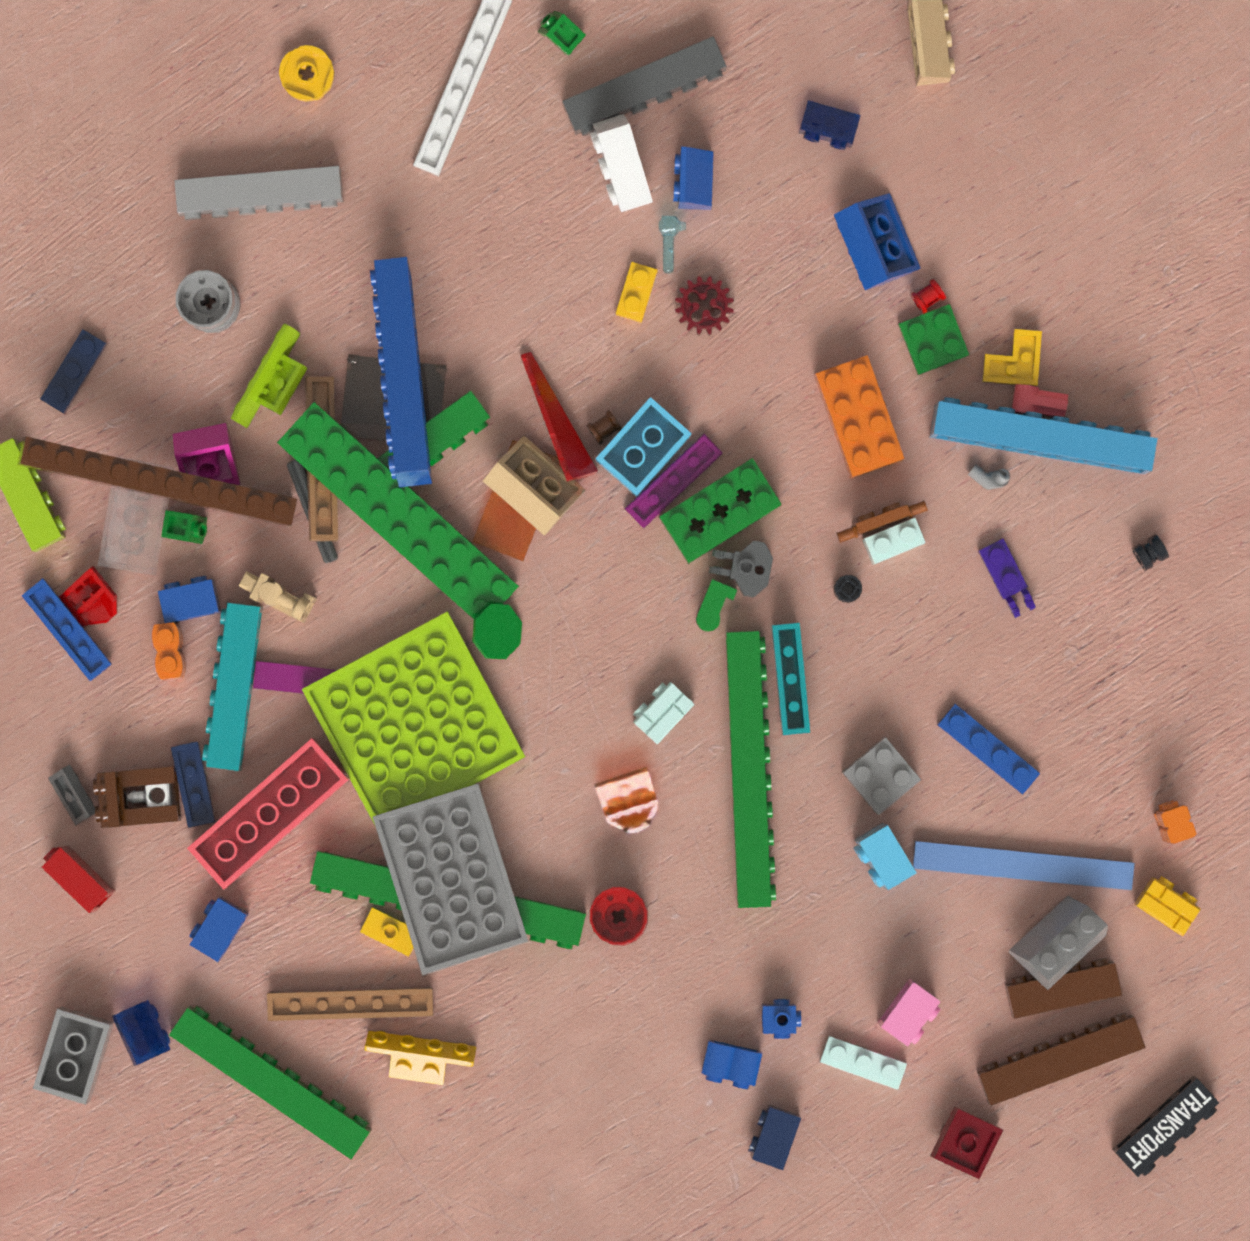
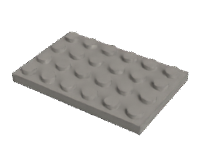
M478 784L373 816L422 976L528 942Z

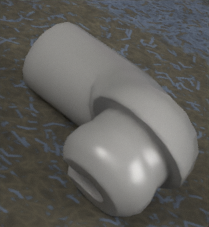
M977 464L968 473L972 479L987 490L1003 488L1010 479V473L1006 469L1002 468L998 471L987 473Z

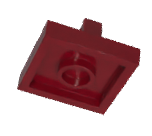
M954 1106L946 1124L943 1125L939 1133L940 1136L930 1156L980 1179L1003 1129Z

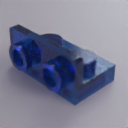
M808 100L799 134L804 135L803 139L819 143L820 139L830 142L829 146L839 150H845L846 147L852 148L861 115Z

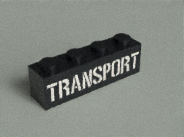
M1192 1076L1112 1150L1137 1177L1141 1174L1146 1176L1155 1168L1156 1164L1154 1162L1161 1156L1165 1158L1171 1154L1176 1148L1175 1143L1181 1137L1184 1139L1188 1138L1197 1129L1195 1125L1202 1118L1207 1120L1217 1111L1215 1106L1219 1102L1198 1078Z

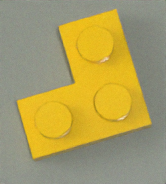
M1014 329L1012 356L985 354L982 382L1010 385L1022 384L1037 387L1042 331Z

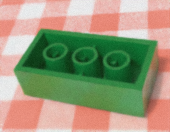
M752 458L661 515L659 519L689 565L776 510L782 504ZM739 490H742L744 493L747 491L750 493L751 496L748 497L749 503L745 504L744 501H737L736 497L739 496L737 493ZM719 504L720 507L725 506L728 511L725 512L727 515L725 518L722 519L720 515L717 517L713 515V512L716 510L714 508L715 505ZM693 519H696L697 522L701 520L704 522L705 525L702 526L703 532L699 533L697 530L692 532L689 527L693 525L691 523Z

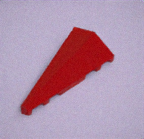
M531 352L520 355L566 481L580 480L598 473L597 468Z

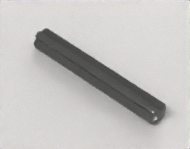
M293 460L287 463V468L308 520L307 475L304 467L298 461ZM316 541L325 563H331L338 559L332 541Z

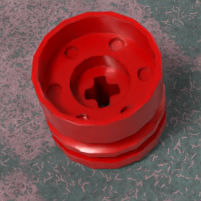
M612 887L602 891L594 899L590 908V923L593 931L601 940L611 945L625 946L635 942L643 935L648 924V911L644 901L636 892L625 887ZM624 910L626 922L615 924L613 912Z

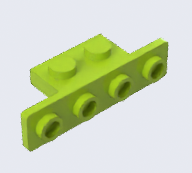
M285 323L282 325L281 329L276 333L267 354L263 356L257 372L249 381L240 402L236 404L231 416L233 421L248 428L260 405L282 415L307 370L306 366L288 357L300 336V332Z

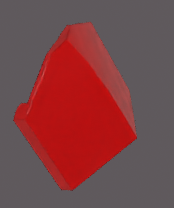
M94 566L89 568L59 596L83 627L107 623L117 614V595Z

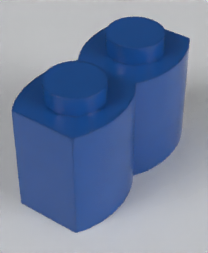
M709 1039L701 1074L706 1075V1080L722 1083V1079L733 1081L732 1086L749 1089V1085H756L763 1053L762 1051Z

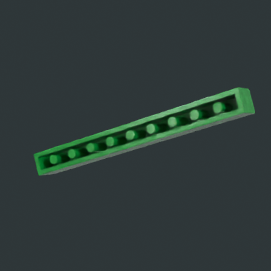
M760 631L726 632L737 907H771V901H776V885L770 884V873H775L774 856L769 857V846L774 845L773 829H768V818H773L772 801L767 802L766 791L771 790V774H766L765 763H770V747H764V736H769V720L763 719V708H768L767 692H762V681H767L766 664H761L760 654L766 653L765 637H760Z
M317 851L310 884L316 885V891L331 894L332 889L343 891L342 896L358 900L359 895L369 897V903L385 906V902L395 903V909L402 910L388 866ZM514 896L525 932L530 935L529 940L546 943V939L557 941L556 946L571 950L573 945L579 946L586 912Z

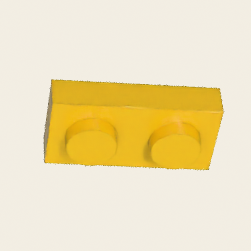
M631 262L617 307V316L642 323L657 275V269Z

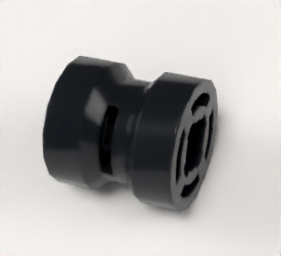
M1156 534L1148 538L1147 544H1137L1132 547V552L1144 571L1152 568L1156 560L1164 561L1169 558L1166 547Z
M845 575L835 582L833 592L839 601L850 603L860 597L862 585L857 577Z

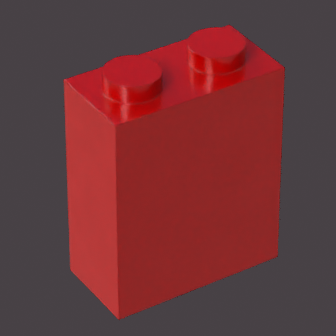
M69 846L54 847L43 858L46 863L41 868L88 913L97 911L115 892Z

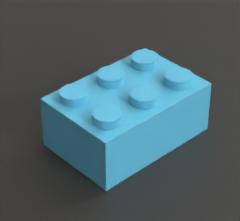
M650 397L596 457V462L637 497L691 437L692 433Z
M881 823L854 840L857 846L853 849L861 862L870 865L871 869L867 872L877 887L890 890L916 874L915 869L888 825Z

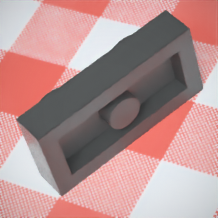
M70 765L48 778L75 826L95 814V807L91 798L88 797L77 774L74 773Z

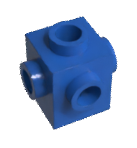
M773 999V1004H762L763 1034H774L775 1039H789L790 1034H796V1027H801V1010H796V1005L790 1004V999ZM780 1015L786 1016V1020L783 1023L777 1022V1018Z

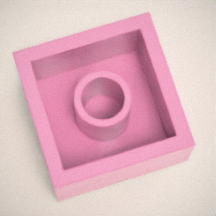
M909 978L877 1023L906 1046H909L911 1042L916 1044L924 1033L922 1027L927 1020L932 1022L941 1009L938 1007L940 1001Z

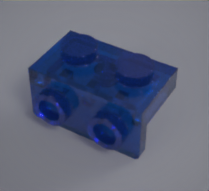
M149 1000L112 1016L134 1066L170 1051V1038L167 1032L161 1029L157 1020L159 1019L158 1011L153 1004H150Z

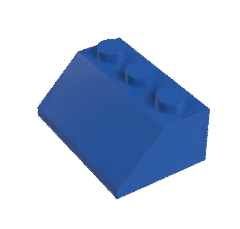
M890 193L857 202L834 214L838 229L845 241L848 253L852 258L864 290L884 285L921 269Z

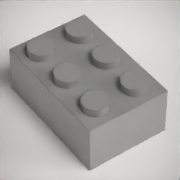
M58 1008L33 1089L85 1105L89 1103L114 1022L69 1008Z

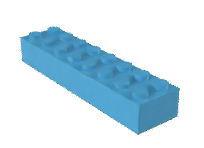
M944 397V400L938 401L934 406L929 438L1139 474H1147L1153 469L1158 438L1151 437V432L1135 430V432L1130 434L1124 433V428L1108 425L1101 429L1096 428L1097 423L1089 421L1071 424L1069 423L1070 419L1066 417L1053 416L1050 420L1042 419V414L1026 411V414L1019 415L1014 414L1015 409L999 407L996 411L987 409L988 405L984 403L971 402L969 406L960 405L961 400Z

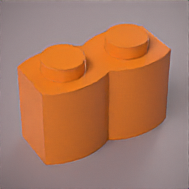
M175 622L155 624L152 630V642L157 651L155 668L159 678L162 680L183 678L186 672V660L181 652L183 634L180 626Z

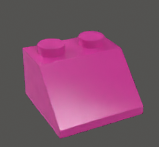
M227 423L173 434L174 455L179 472L240 485Z

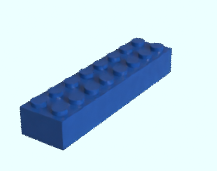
M407 257L374 260L375 270H370V278L374 295H377L372 296L374 313L376 314V320L380 321L375 323L376 337L379 347H383V349H378V359L381 372L385 373V375L380 376L381 389L384 400H388V402H383V411L386 424L390 426V429H386L387 446H389V453H393V455L388 456L389 470L392 479H397L399 487L432 484L412 278Z

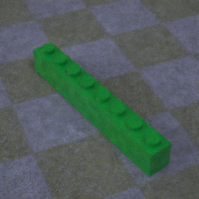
M196 1005L195 1008L189 1006L170 1032V1037L352 1160L372 1130L367 1127L369 1122L358 1114H355L353 1117L345 1112L347 1107L334 1098L332 1101H329L323 1097V1090L312 1083L307 1086L299 1080L301 1076L291 1068L287 1067L284 1070L277 1065L278 1060L269 1053L264 1052L262 1055L254 1049L256 1045L242 1036L238 1039L231 1034L233 1031L231 1027L221 1021L216 1024L208 1018L210 1013Z

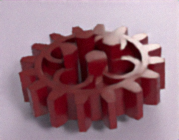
M697 276L696 284L688 280V289H679L683 297L675 299L676 303L681 304V307L675 309V314L683 315L679 323L687 322L688 332L694 327L697 328L698 336H700L702 330H706L708 336H710L712 328L715 327L720 332L722 331L720 323L728 324L730 322L726 314H733L734 310L729 308L728 305L733 303L734 299L726 297L730 289L725 288L722 290L720 288L721 280L713 284L712 276L708 277L707 282H703L701 276ZM709 290L716 291L717 297L711 299L709 307L712 310L718 309L721 312V316L713 318L710 311L705 309L702 312V319L699 322L693 321L691 316L699 311L700 305L697 302H689L688 296L696 294L699 301L704 302Z

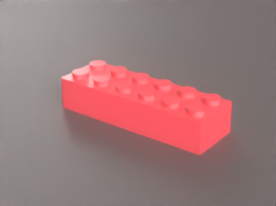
M311 738L187 849L224 890L346 784L350 778L317 740Z

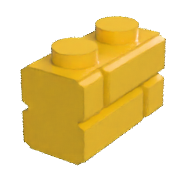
M1161 876L1159 880L1152 877L1134 905L1177 934L1183 936L1201 910V908L1195 905L1198 900L1185 891L1180 895L1172 890L1175 885Z

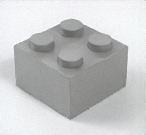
M883 737L842 771L843 775L877 815H880L921 781L886 737Z

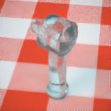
M662 216L659 221V231L663 236V272L667 274L672 273L674 270V236L679 231L686 230V222L679 221L676 216Z

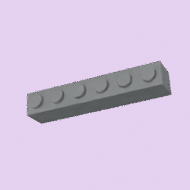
M339 166L174 180L177 213L180 216H184L185 220L201 219V214H212L213 218L227 217L228 212L239 211V215L256 214L255 210L266 209L267 213L283 212V207H294L295 211L309 210L310 205L321 204V208L338 207L337 203L344 202L341 169Z

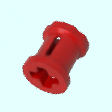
M931 279L929 285L917 293L913 292L910 294L912 300L923 314L927 312V308L937 301H944L946 299L945 293L934 279Z

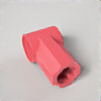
M1015 384L1012 409H1015V413L1026 414V411L1051 417H1065L1068 394L1039 390L1040 388L1030 385Z

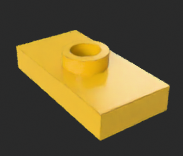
M372 907L360 932L409 957L413 950V944L406 923Z

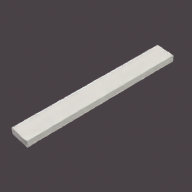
M482 0L415 159L414 167L439 177L513 0Z

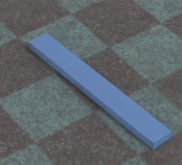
M915 841L913 857L914 869L1132 890L1135 864L1132 862Z

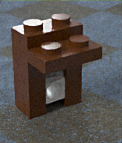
M175 766L97 773V778L93 779V792L99 798V806H95V818L97 823L101 822V828L181 821L178 779ZM145 786L146 788L144 791L130 792L129 795L126 792V787ZM156 787L163 789L165 792V799L161 803L154 802L151 797V793ZM128 801L132 802V805L133 803L139 804V802H143L144 804L146 802L147 807L128 809Z

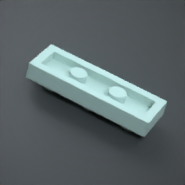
M828 1036L820 1062L897 1090L907 1066L905 1062L832 1036Z

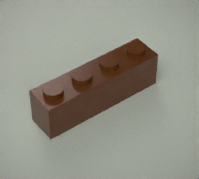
M1107 958L1091 961L1092 966L1081 968L1080 964H1075L1049 990L1036 978L1027 980L1026 975L1011 978V983L1005 984L1011 1016L1017 1019L1122 996L1116 964L1112 961L1108 962Z

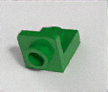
M557 11L547 14L542 19L541 27L538 29L542 36L547 37L568 56L586 36L566 15Z
M165 511L161 537L203 544L207 533V517Z

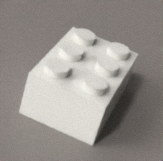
M622 114L592 124L595 132L590 133L597 154H602V158L598 159V163L605 180L609 179L610 184L606 185V189L612 205H618L620 211L624 212L652 203V197L631 127L625 115Z

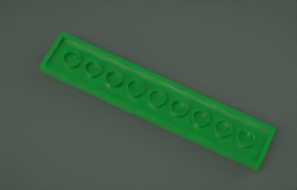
M315 401L277 441L286 452L473 619L488 604H503L519 587L514 580L409 486L399 487L397 479H392L389 468Z

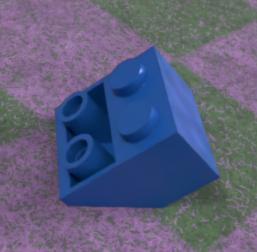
M681 147L680 154H675L674 174L680 175L679 181H674L673 202H679L678 209L711 210L713 151Z

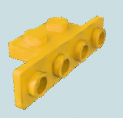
M368 1031L364 1048L365 1051L391 1055L389 1077L439 1085L444 1083L446 1063L472 1067L474 1066L476 1046H470L465 1043L443 1042L438 1039L416 1038L410 1035L389 1034L383 1031Z

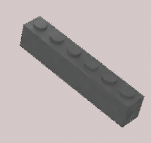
M713 36L563 100L562 104L575 135L582 133V136H586L595 132L592 125L594 123L631 111L633 115L648 109L647 104L657 101L658 104L664 103L672 99V94L682 90L683 93H687L698 87L697 83L707 79L708 82L715 81L723 77L722 72L726 71L727 66Z

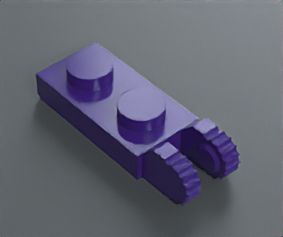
M1004 539L979 550L978 552L1002 600L1005 599L1014 618L1021 616L1019 607L1011 597L1018 592L1021 593L1026 607L1030 611L1035 609L1034 601L1026 589L1028 586Z

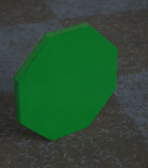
M488 604L473 620L472 642L486 659L506 660L521 644L522 621L510 605Z

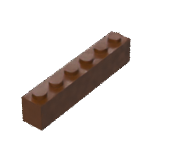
M1121 1013L1111 1017V1022L1101 1026L1100 1022L1086 1026L1084 1028L1086 1032L1075 1035L1074 1032H1070L1058 1037L1060 1041L1049 1045L1048 1041L1033 1046L1034 1051L1023 1054V1051H1019L1007 1056L1008 1061L998 1064L997 1061H992L982 1065V1071L977 1072L988 1104L990 1106L1145 1049L1146 1047L1135 1017Z

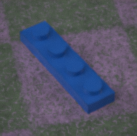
M44 578L21 595L89 681H93L112 665V662Z
M956 704L951 707L937 724L1022 795L1040 775L1036 769Z

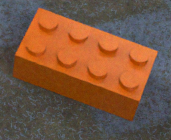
M868 355L814 375L851 479L905 459Z

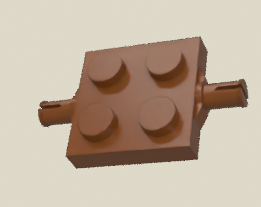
M923 500L910 506L907 504L901 507L900 502L884 507L882 509L883 514L875 516L873 511L856 518L858 523L852 525L851 528L836 532L838 540L841 543L849 539H857L859 535L907 517L911 519L915 515L928 511L926 503Z

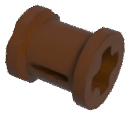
M607 410L606 415L595 423H588L586 425L599 445L603 443V439L615 431L620 432L622 429L610 410Z

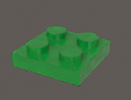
M950 304L898 324L917 375L969 356Z

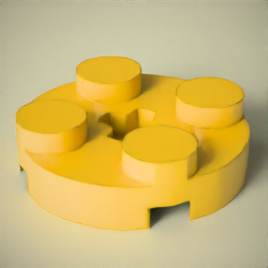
M304 45L288 52L282 59L279 67V76L283 88L291 97L300 101L320 100L331 89L334 82L335 72L331 60L323 50L315 46ZM307 66L312 67L311 72L314 74V77L308 78L307 81L303 80V76L299 74L300 70H306Z

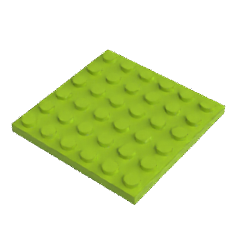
M448 611L302 689L373 823V816L472 786L526 757Z

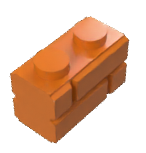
M1174 800L1158 805L1159 810L1155 811L1154 817L1157 826H1161L1159 832L1164 842L1176 844L1195 837L1197 833L1193 822L1189 821L1191 816L1187 806L1179 805L1178 801Z

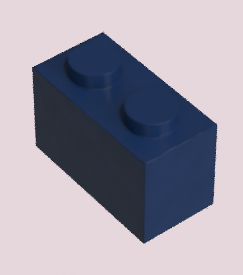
M772 1105L768 1106L767 1111L762 1109L757 1125L761 1126L758 1137L753 1135L748 1151L752 1152V1160L784 1170L801 1121V1116Z

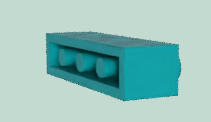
M800 623L772 625L771 632L781 734L811 733Z

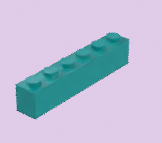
M227 603V608H222L220 624L224 625L223 636H218L217 651L221 652L220 663L215 662L213 679H217L216 690H211L210 706H214L213 717H208L206 733L210 734L209 745H204L202 760L207 761L206 767L234 771L242 770L262 607Z

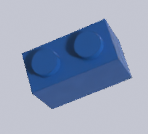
M200 576L190 579L191 584L180 586V582L163 585L164 590L158 591L164 622H180L220 613L221 608L215 581L212 579L207 580V576Z
M219 897L216 901L211 899L203 912L207 915L202 925L197 923L189 935L193 939L190 946L216 962L222 959L249 913L223 897Z

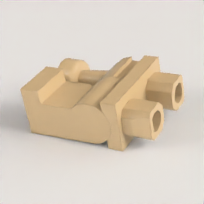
M246 571L239 587L251 592L249 598L259 603L264 602L305 623L317 598L307 593H304L303 597L298 598L288 593L283 585L274 582L275 579L261 573L260 577H257Z

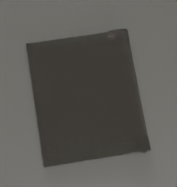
M349 354L347 358L341 426L357 438L387 441L386 429H390V426H387L386 419L384 418L383 402H388V400H384L381 389L380 376L385 375V373L381 372L379 359ZM420 363L426 423L442 412L445 379L448 371L447 365Z

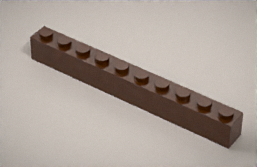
M31 437L23 438L17 465L283 526H292L297 503L296 498Z

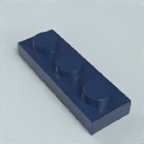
M82 329L40 400L65 414L107 344Z
M199 741L171 747L188 828L216 822Z

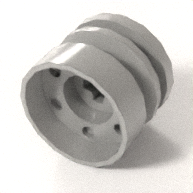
M199 270L187 275L179 284L176 292V307L180 316L196 329L206 333H219L228 329L237 320L240 312V297L236 288L220 274L210 270ZM209 298L216 301V303L212 304L213 309L205 306V304L209 303Z

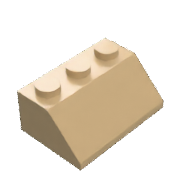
M909 0L907 10L916 86L948 83L951 75L955 74L954 59L949 58L948 47H952L951 32L945 29V20H949L948 6L943 4L942 0Z
M525 436L496 463L483 480L486 485L544 536L586 490L575 480L567 482L562 468Z

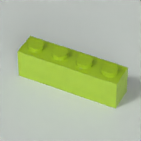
M11 438L0 444V488L31 550L38 552L66 538L63 533L66 527L60 515L55 516L51 509L54 503L47 490L43 492L38 483L42 481L38 470L17 465L22 442L18 443L16 439Z

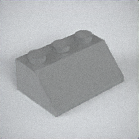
M1067 896L1009 950V953L1049 990L1107 935L1108 925L1089 906Z

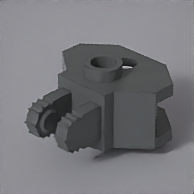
M753 541L741 552L712 551V556H715V558L730 559L733 562L731 570L713 566L709 567L708 573L730 577L729 579L735 580L743 596L754 598L768 586L773 557L764 542ZM762 566L764 573L761 575L756 574L755 567Z

